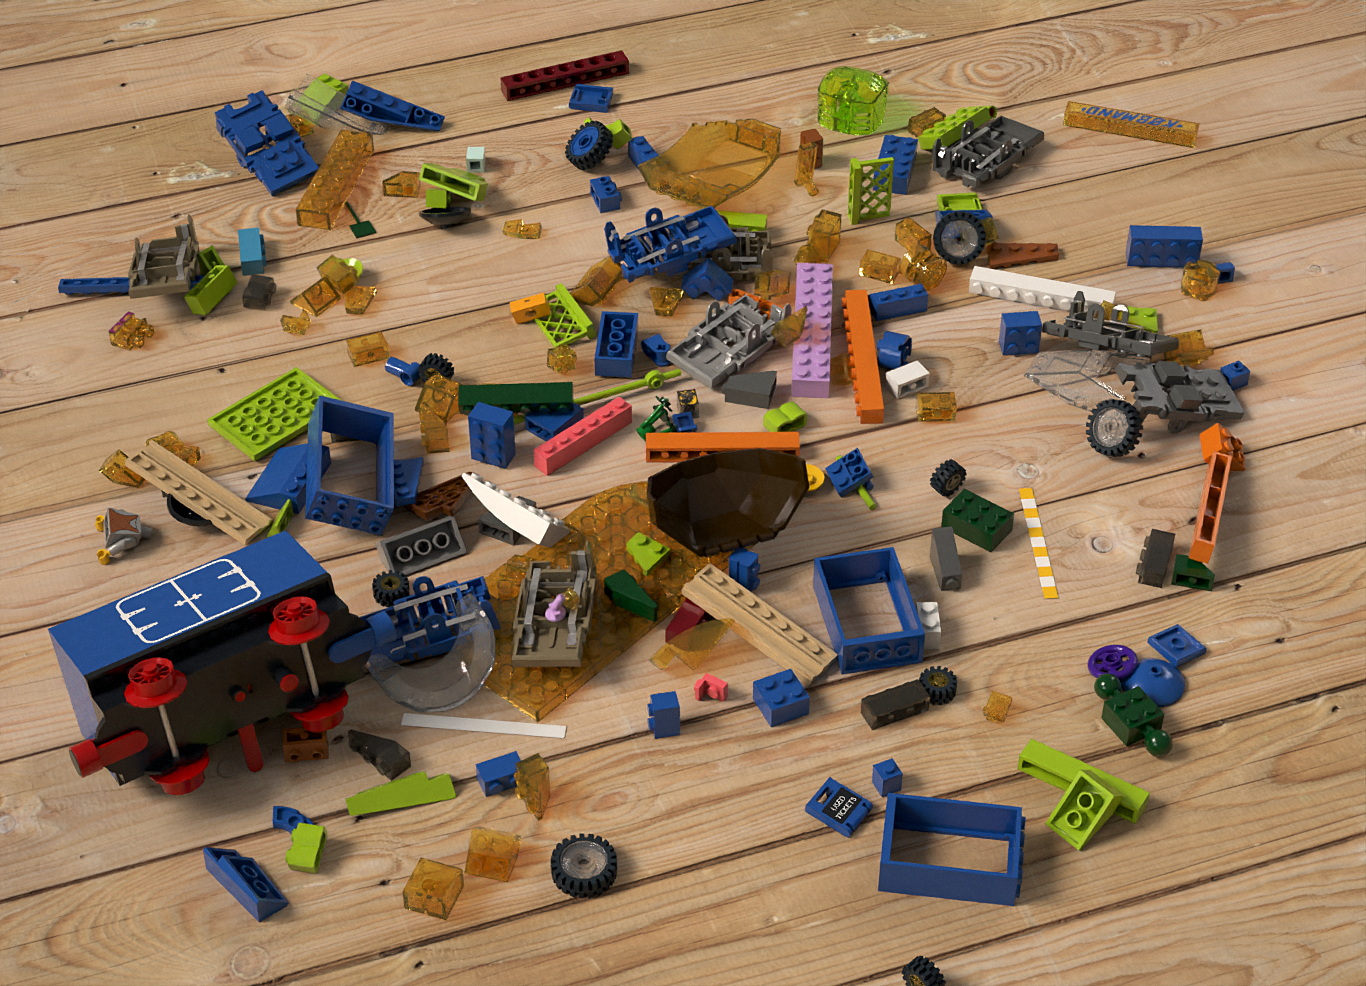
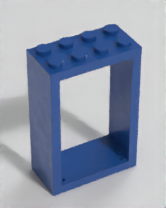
M894 547L814 558L813 588L833 650L838 654L837 662L841 674L923 662L925 633ZM886 582L903 631L845 640L829 590Z
M888 793L878 891L1014 906L1015 897H1020L1023 875L1025 834L1021 830H1025L1026 817L1022 816V807ZM893 829L1009 841L1007 873L890 861Z

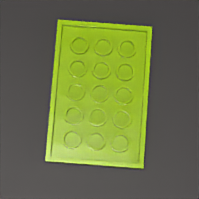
M295 367L207 419V422L212 429L253 461H256L308 430V422L319 395L337 400L341 399Z

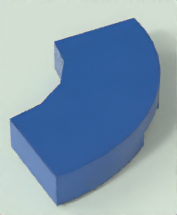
M273 806V828L283 829L292 834L293 829L297 828L298 823L314 825L309 818H306L296 809L285 806Z

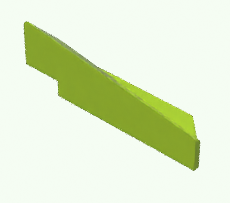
M421 771L358 792L355 796L346 798L345 801L349 814L354 816L454 799L456 794L449 773L445 772L428 778L426 772Z

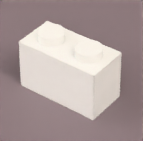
M917 360L886 372L885 387L899 399L928 388L930 373Z
M917 602L916 611L925 633L924 649H939L941 627L937 602Z

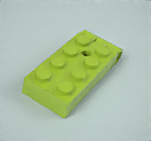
M991 105L957 109L955 114L946 116L944 121L935 123L933 128L924 130L923 134L917 137L921 149H933V145L938 138L941 139L942 146L948 147L961 138L962 128L968 120L974 122V129H976L988 120L996 118L997 108Z

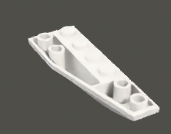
M472 472L471 475L463 473L462 477L489 511L507 526L535 543L550 548L569 534L571 529L564 526L565 522L556 517H550L551 514L542 509L538 510L525 504V501L512 497L511 493L503 489H497L496 484L490 481L484 482L482 480L483 477Z

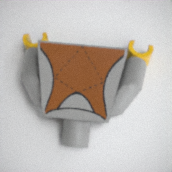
M108 508L105 518L102 515L96 517L95 527L97 531L104 530L105 548H108L107 551L100 549L97 552L101 565H106L110 562V555L114 556L123 550L136 548L140 538L150 539L151 527L141 526L140 516L137 514L129 513L123 509Z

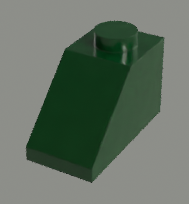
M1176 554L1171 585L1212 592L1215 574L1202 562L1190 559L1187 555Z

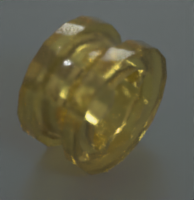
M567 588L565 592L561 593L566 597L563 604L567 608L572 609L574 604L580 603V598L573 589Z

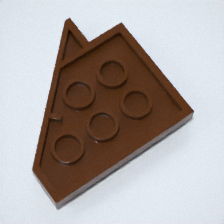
M462 475L419 492L416 503L403 505V507L426 521L435 520L444 513L453 517L471 495L472 490Z

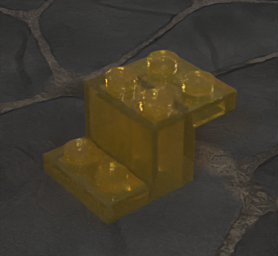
M1201 329L1167 335L1178 338L1179 347L1177 350L1164 352L1165 361L1177 362L1178 365L1183 367L1189 364L1196 366L1208 361V358L1214 355L1213 347L1205 348Z

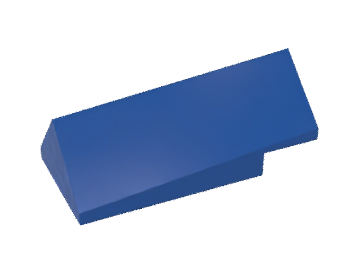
M204 848L203 854L206 869L258 922L263 921L289 904L253 858L241 857L233 849Z

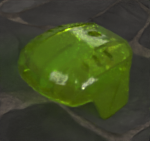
M850 66L832 68L823 77L818 87V123L830 130L845 134L869 135L873 133L883 122L890 83L876 72ZM837 102L850 104V106L841 107L836 113ZM855 113H868V115L856 116ZM821 117L828 120L830 123L825 122L823 119H821ZM854 120H868V121L865 122V123H856ZM854 127H867V129L857 130Z

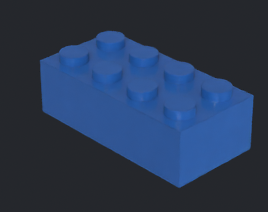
M885 135L878 159L889 157L894 159L892 193L907 194L917 157L918 139L895 135ZM883 164L879 169L884 171L889 164ZM878 171L874 172L873 179L880 175ZM883 177L878 183L883 185L888 179ZM877 185L873 187V191H877L879 189Z
M1130 225L1126 246L1127 266L1198 268L1203 243L1201 227Z
M602 311L594 358L595 376L632 377L639 331L638 313Z

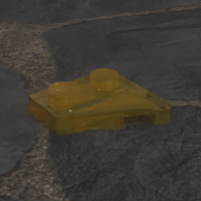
M345 285L346 313L363 315L377 294L376 288Z
M650 287L655 315L673 316L684 295L683 289Z

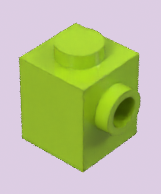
M428 188L426 190V207L447 208L452 203V194L442 188Z

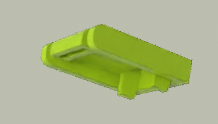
M975 192L937 194L939 211L982 210L978 194Z

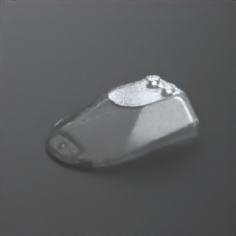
M308 74L304 76L297 90L292 89L285 105L290 114L298 115L325 129L372 135H384L389 129L387 123L370 121L341 110L340 107L346 95Z

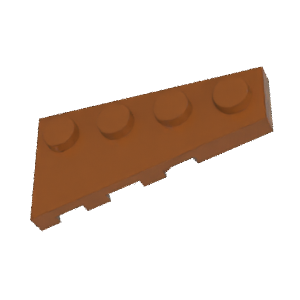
M987 243L989 269L996 270V267L999 266L1010 268L1012 264L1020 263L1023 266L1028 265L1031 261L1042 263L1059 259L1058 244Z

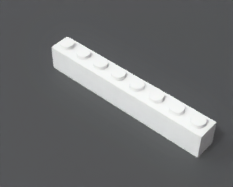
M974 266L969 284V293L1070 311L1071 302L1074 301L1077 291H1083L1085 297L1084 311H1088V308L1093 304H1099L1104 308L1105 318L1108 319L1111 317L1116 294L1115 291ZM1097 310L1094 311V315H1093V316H1097V317H1098V311H1097Z

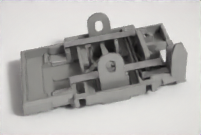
M746 294L731 305L726 303L722 307H720L717 301H713L706 310V318L689 330L688 337L667 352L666 359L712 389L722 382L725 376L735 371L739 372L741 367L744 368L750 365L772 347V343H777L778 336L789 330L792 308L789 303L783 309L775 304L771 305L770 319L767 321V314L760 315L759 303ZM730 342H735L736 344L731 348L727 346Z

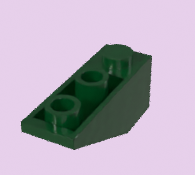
M623 569L603 578L604 593L614 605L652 622L657 621V611L659 608L656 601L651 600L646 590L636 583L633 575H629Z

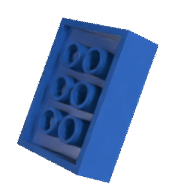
M308 443L278 448L245 498V501L280 510L289 499L292 502L293 513L299 514L306 504ZM322 445L321 479L331 465L329 447Z

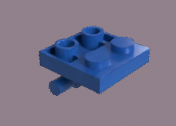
M858 448L825 468L841 498L862 484L865 485L867 490H871L874 487L870 480L874 476Z

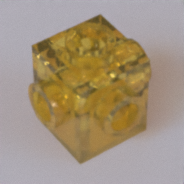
M559 345L558 348L548 349L547 367L559 373H567L568 370L575 369L577 361L576 351L570 349L567 345Z

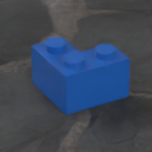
M707 258L683 276L681 289L692 299L707 291L719 302L731 293L734 279L710 258Z

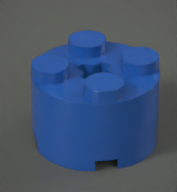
M885 331L883 340L879 339L877 343V350H880L877 357L878 366L894 370L896 367L899 368L909 363L906 361L907 356H911L912 338L909 335Z

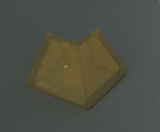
M805 306L774 325L771 335L782 346L786 347L801 337L808 308Z

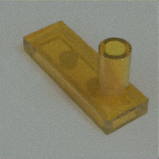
M815 142L799 146L794 179L795 185L797 187L804 185L810 196H815L819 192L813 182L818 147Z

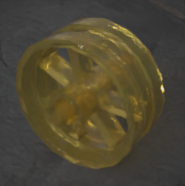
M802 245L794 258V262L796 265L797 263L827 264L828 257L816 247Z

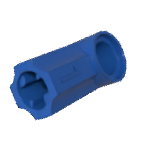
M392 356L387 360L385 371L400 377L405 385L411 386L421 378L418 372L420 364L417 362L408 364Z

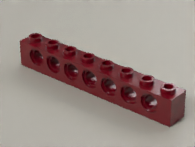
M620 50L500 77L501 91L506 100L511 101L573 87L576 84H586L629 74V60L624 52Z

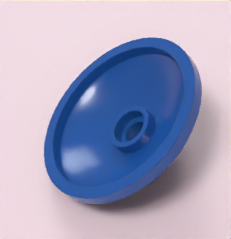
M1157 658L1138 659L1134 672L1128 677L1121 679L1124 692L1140 686L1158 707H1166L1176 703L1182 697L1185 689V680L1182 673L1171 663Z

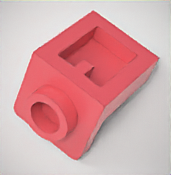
M708 673L695 683V699L698 701L705 694L722 702L728 697V683Z

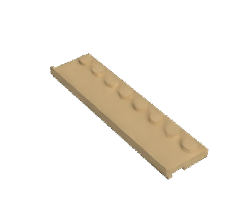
M153 440L149 442L147 447L144 449L140 448L125 460L126 467L165 493L172 494L174 499L204 519L211 520L213 525L243 545L249 543L264 529L272 525L273 520Z
M711 563L698 572L692 581L684 584L682 588V594L783 668L786 670L792 669L796 677L808 686L837 660V653Z

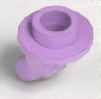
M559 594L553 603L549 604V608L545 612L546 618L551 622L560 621L566 615L565 608L561 606L566 600L563 594Z

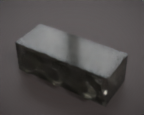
M1152 529L1150 536L1146 535L1144 542L1146 550L1142 549L1140 555L1142 563L1138 562L1136 574L1139 575L1138 583L1162 588L1176 534Z
M917 679L862 698L860 713L870 728L874 730L929 711L930 696Z

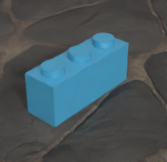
M259 227L238 230L243 276L264 274L263 266H267L266 256H263L266 255L264 235L260 234Z

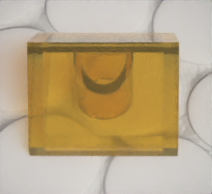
M324 276L291 299L290 303L317 317L338 302L341 296L327 276Z

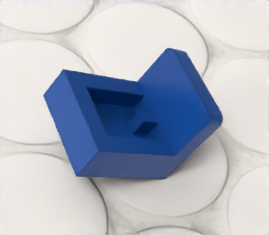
M691 411L672 415L673 423L677 427V433L697 432L698 428L697 425H694Z

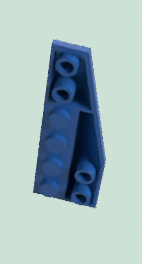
M353 80L340 107L341 110L370 121L432 131H440L445 119L443 115Z

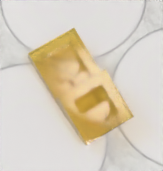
M522 219L505 221L503 228L504 235L520 239H539L542 231L540 222L524 224Z

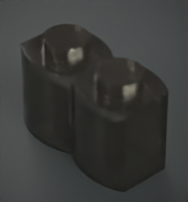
M252 275L242 296L243 307L265 310L267 305L271 303L272 294L276 292L277 285L274 283V277Z

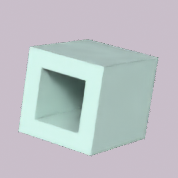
M468 147L466 156L467 172L484 173L486 161L485 147Z

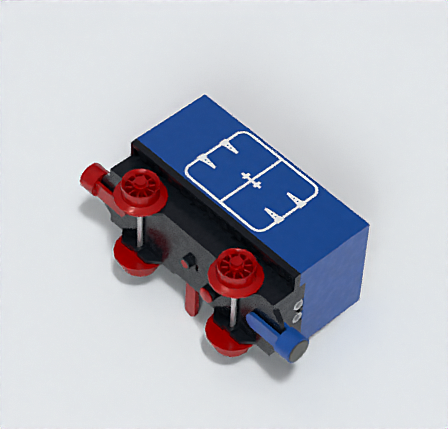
M286 530L48 629L81 734L86 739L69 747V755L78 775L84 778L105 767L119 786L144 775H149L150 779L162 785L163 791L171 795H184L198 789L205 781L204 770L208 767L210 761L206 751L207 748L236 734L239 735L248 769L252 772L260 771L264 763L254 726L283 713L290 712L291 716L301 720L303 728L312 732H324L339 725L344 718L343 709L349 699L345 687L365 677L363 668L370 659L373 648L377 649L395 641L397 638L395 626L386 612L377 613L364 619V621L357 615L349 613L348 606L335 594L331 575Z

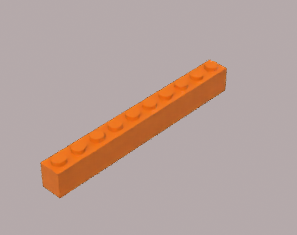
M845 290V297H842V308H845L843 309V319L847 320L845 321V331H848L846 332V342L850 343L848 344V355H851L849 357V365L853 367L851 368V379H855L853 380V392H856L854 393V403L858 404L856 405V417L860 416V424H881L884 418V405L867 290Z

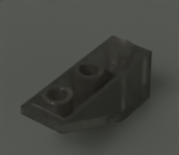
M352 729L348 731V745L351 750L358 752L368 764L371 763L376 767L382 776L385 775L392 781L411 767L410 752L398 742Z

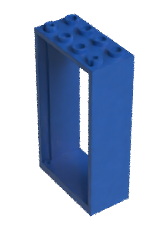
M319 395L308 422L305 519L382 536L394 510V413ZM322 431L376 444V502L321 489Z

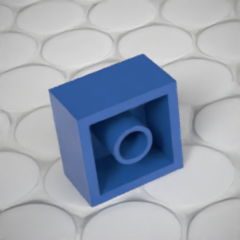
M1038 311L1002 313L999 345L1003 356L1039 353L1042 322Z
M792 669L753 681V700L770 727L809 714L810 696Z

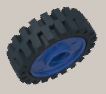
M587 122L585 126H580V130H575V135L572 134L570 136L572 139L567 142L569 145L565 147V156L580 170L593 168L596 166V163H601V159H605V154L610 152L608 149L612 148L613 135L601 122Z

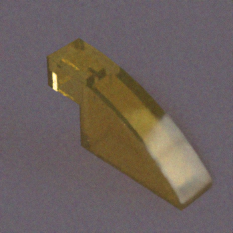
M733 618L713 620L685 630L661 646L650 657L649 661L658 669L664 670L674 656H676L689 668L696 670L735 620Z

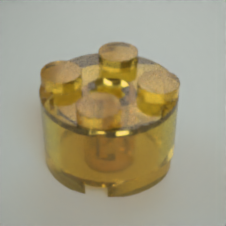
M1207 260L1186 263L1183 269L1181 293L1185 296L1198 298L1201 301H1207L1217 291L1220 271L1216 269V265Z

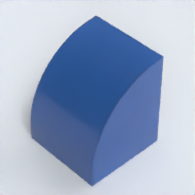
M1231 262L1210 265L1208 271L1215 284L1233 282L1235 267Z

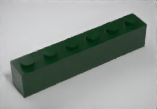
M573 382L459 385V412L468 416L478 402L509 410L513 413L523 414L531 412L549 413L559 411L566 413L574 411Z

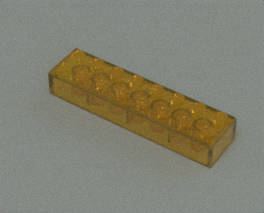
M340 130L296 207L298 226L331 231L345 202L348 200L374 152L373 134Z

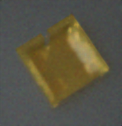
M822 209L815 216L813 224L809 225L807 229V235H809L806 245L808 257L828 262L840 243L842 214Z
M420 857L402 891L404 908L422 914L426 910L429 916L447 921L464 887L463 869Z

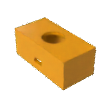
M544 292L510 302L511 314L516 324L551 315L550 304Z

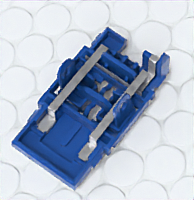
M713 206L685 216L675 215L664 220L662 211L659 208H651L645 214L646 226L627 233L622 239L619 238L618 232L611 221L606 222L604 227L608 247L607 252L614 264L621 261L627 264L628 267L623 263L621 269L623 277L629 283L643 276H654L655 269L658 273L665 271L668 277L688 270L687 263L697 260L698 253L705 257L707 252L737 243L736 235ZM656 214V219L652 221L651 216Z
M421 576L416 578L412 584L415 594L395 600L393 602L394 606L360 617L364 621V619L384 611L391 618L397 635L395 641L377 649H372L370 659L367 662L370 672L391 666L392 663L404 659L413 661L415 660L413 654L417 652L419 658L431 654L436 656L454 650L458 645L467 643V635H471L473 641L481 633L493 629H501L496 612H494L492 604L488 601L491 597L484 576L460 584L455 580L434 587L431 578ZM425 583L427 590L421 591L420 585ZM442 596L444 597L448 613L450 614L454 612L453 616H449L446 614L445 607L441 599ZM419 604L417 608L422 622L418 628H415L414 626L419 624L417 614L414 608V605ZM451 625L453 626L455 632L454 637L450 628ZM423 635L426 636L427 643H428L427 646H426V644H425Z

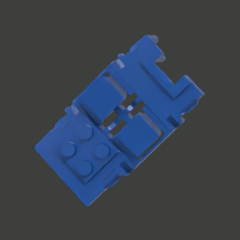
M263 90L247 95L249 104L241 108L233 109L229 103L223 109L215 112L216 128L222 138L225 137L234 149L239 164L243 168L246 167L251 174L255 172L256 177L263 183L271 196L320 173V168L308 151L304 149V141H301V137L280 109L278 110L277 104L273 105L268 96H265ZM265 126V135L260 131V128ZM272 141H274V142H276V143H275L276 145L273 146L272 144H269V143L272 142ZM265 144L267 147H270L267 150L264 148L248 156V153L262 148Z

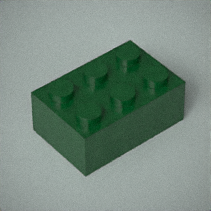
M964 488L943 509L941 527L952 526L954 534L992 552L1012 531L1014 513Z

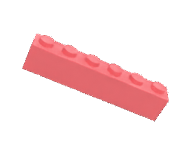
M617 397L534 449V466L545 475H550L631 424L632 405Z

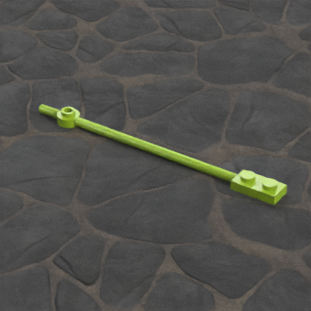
M676 369L666 373L653 370L645 376V379L574 399V403L580 406L644 386H648L650 389H657L663 385L665 380L681 376V370ZM526 414L513 417L514 425L525 422Z

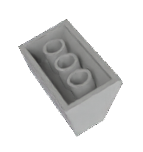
M454 516L442 518L375 543L381 562L386 570H392V573H395V570H397L399 574L402 572L405 575L467 553Z

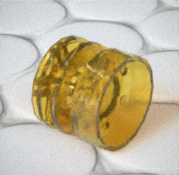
M917 244L910 248L903 256L899 272L900 275L913 282V284H922L926 291H930L939 285L944 278L947 263L943 258L922 244Z

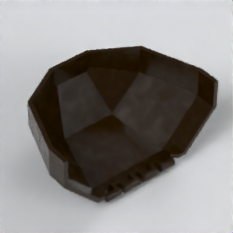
M757 448L716 452L678 462L648 477L646 497L653 525L699 557L708 558L718 555L720 552L726 553L737 550L739 547L744 548L758 544V542L762 543L775 539L778 533L787 527L810 486L806 461L797 455Z

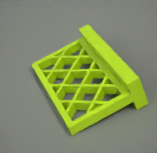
M893 157L858 161L857 158L850 159L847 215L851 225L858 224V220L890 216ZM883 164H889L884 171L879 169ZM871 166L872 169L867 173L863 171V167ZM875 171H878L880 173L875 179L870 177ZM883 177H886L888 179L887 182L883 185L878 183ZM869 179L871 183L865 188L862 183ZM877 185L879 189L872 193L870 189ZM885 191L887 195L880 199L878 195ZM868 193L870 197L863 201L861 197ZM874 199L879 201L873 207L869 205V203L872 202ZM881 205L886 207V211L878 212L877 209ZM865 207L870 209L867 213L860 214Z
M562 283L556 285V291L546 295L548 302L554 298L557 299L556 303H549L550 308H553L551 315L544 316L549 317L548 321H540L541 317L534 319L555 350H559L586 336L589 340L596 337L593 323ZM557 309L565 310L563 314L556 313ZM553 318L561 319L559 323L552 322ZM565 319L573 320L571 324L564 323ZM549 327H556L555 332L548 331ZM561 328L568 329L567 333L560 332ZM573 329L581 330V332L577 334H571ZM557 337L564 338V340L558 343L555 341Z

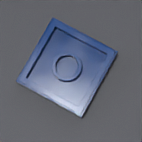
M1178 624L1150 636L1147 641L1150 646L1175 667L1205 654L1207 649Z

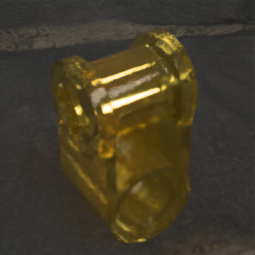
M167 431L146 441V447L153 440L174 455H179L185 448L183 441L173 431Z

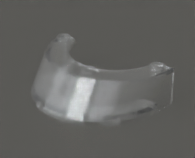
M471 593L461 598L456 604L459 621L458 636L450 652L437 663L423 668H409L393 662L382 653H377L370 657L366 663L367 668L383 692L394 702L417 712H444L466 703L484 686L495 661V635L487 615Z

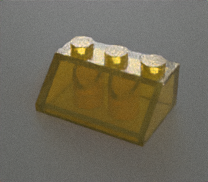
M608 256L591 266L570 292L571 296L576 302L591 307L597 303L599 305L608 298L606 295L615 289L614 285L623 279L622 264L620 262L614 264L611 256Z

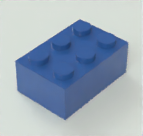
M478 402L468 415L471 459L506 469L516 455L513 412Z

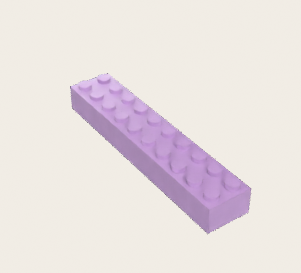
M797 263L791 397L829 398L833 264Z

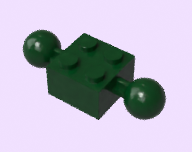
M1110 673L1100 675L1094 683V690L1098 697L1106 700L1103 705L1102 720L1126 747L1145 738L1146 750L1151 755L1156 757L1167 755L1172 749L1173 741L1168 732L1161 730L1164 719L1162 710L1140 686L1121 693V682L1117 676Z

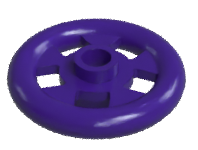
M1107 645L1097 649L1090 656L1088 670L1092 676L1098 678L1100 675L1105 674V672H1102L1105 669L1109 671L1108 673L1117 676L1121 680L1134 672L1138 664V658L1136 653L1127 646ZM1126 656L1129 658V660L1123 661L1122 659ZM1097 660H1103L1102 664H1096Z

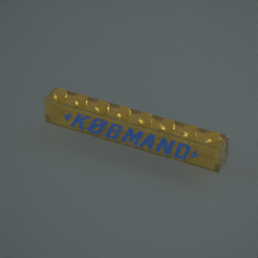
M1068 101L1064 113L1063 126L1195 148L1200 123Z

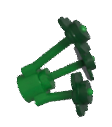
M656 396V399L661 404L654 405V412L636 429L644 441H646V433H654L656 431L652 424L659 418L663 422L666 421L668 429L658 433H677V427L674 423H669L668 412L664 408L665 406L669 411H673L669 407L671 403L668 398L662 396L660 399Z

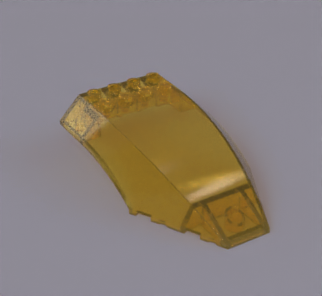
M738 119L736 123H731L727 120L706 122L705 125L692 123L689 130L672 147L662 154L639 164L638 169L648 187L656 191L657 194L670 196L673 200H681L686 202L687 205L701 207L700 209L709 206L716 208L751 188L769 171L780 155L781 128L755 119Z

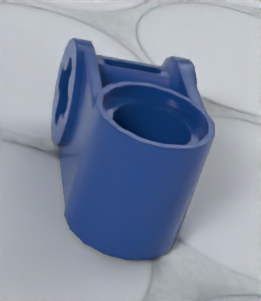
M659 334L641 341L643 352L657 366L665 367L671 363L666 359L670 345Z

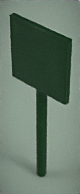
M346 201V206L357 224L349 225L356 239L375 234L376 231L370 221L360 222L352 207Z

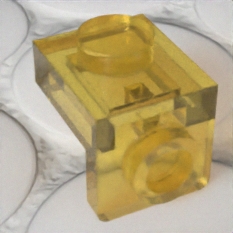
M303 310L299 318L282 315L280 322L284 332L304 335L307 328L310 327L311 319L307 310Z
M992 690L987 705L982 710L986 719L994 723H998V721L1004 722L1013 700L1012 697Z

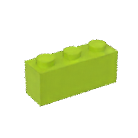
M216 265L184 298L193 314L207 315L216 304L222 301V298L227 293L233 290V287L238 282L229 265Z

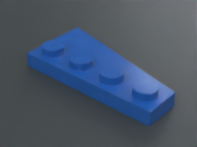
M423 457L394 460V501L396 506L416 503L418 485L420 484V476L424 466Z

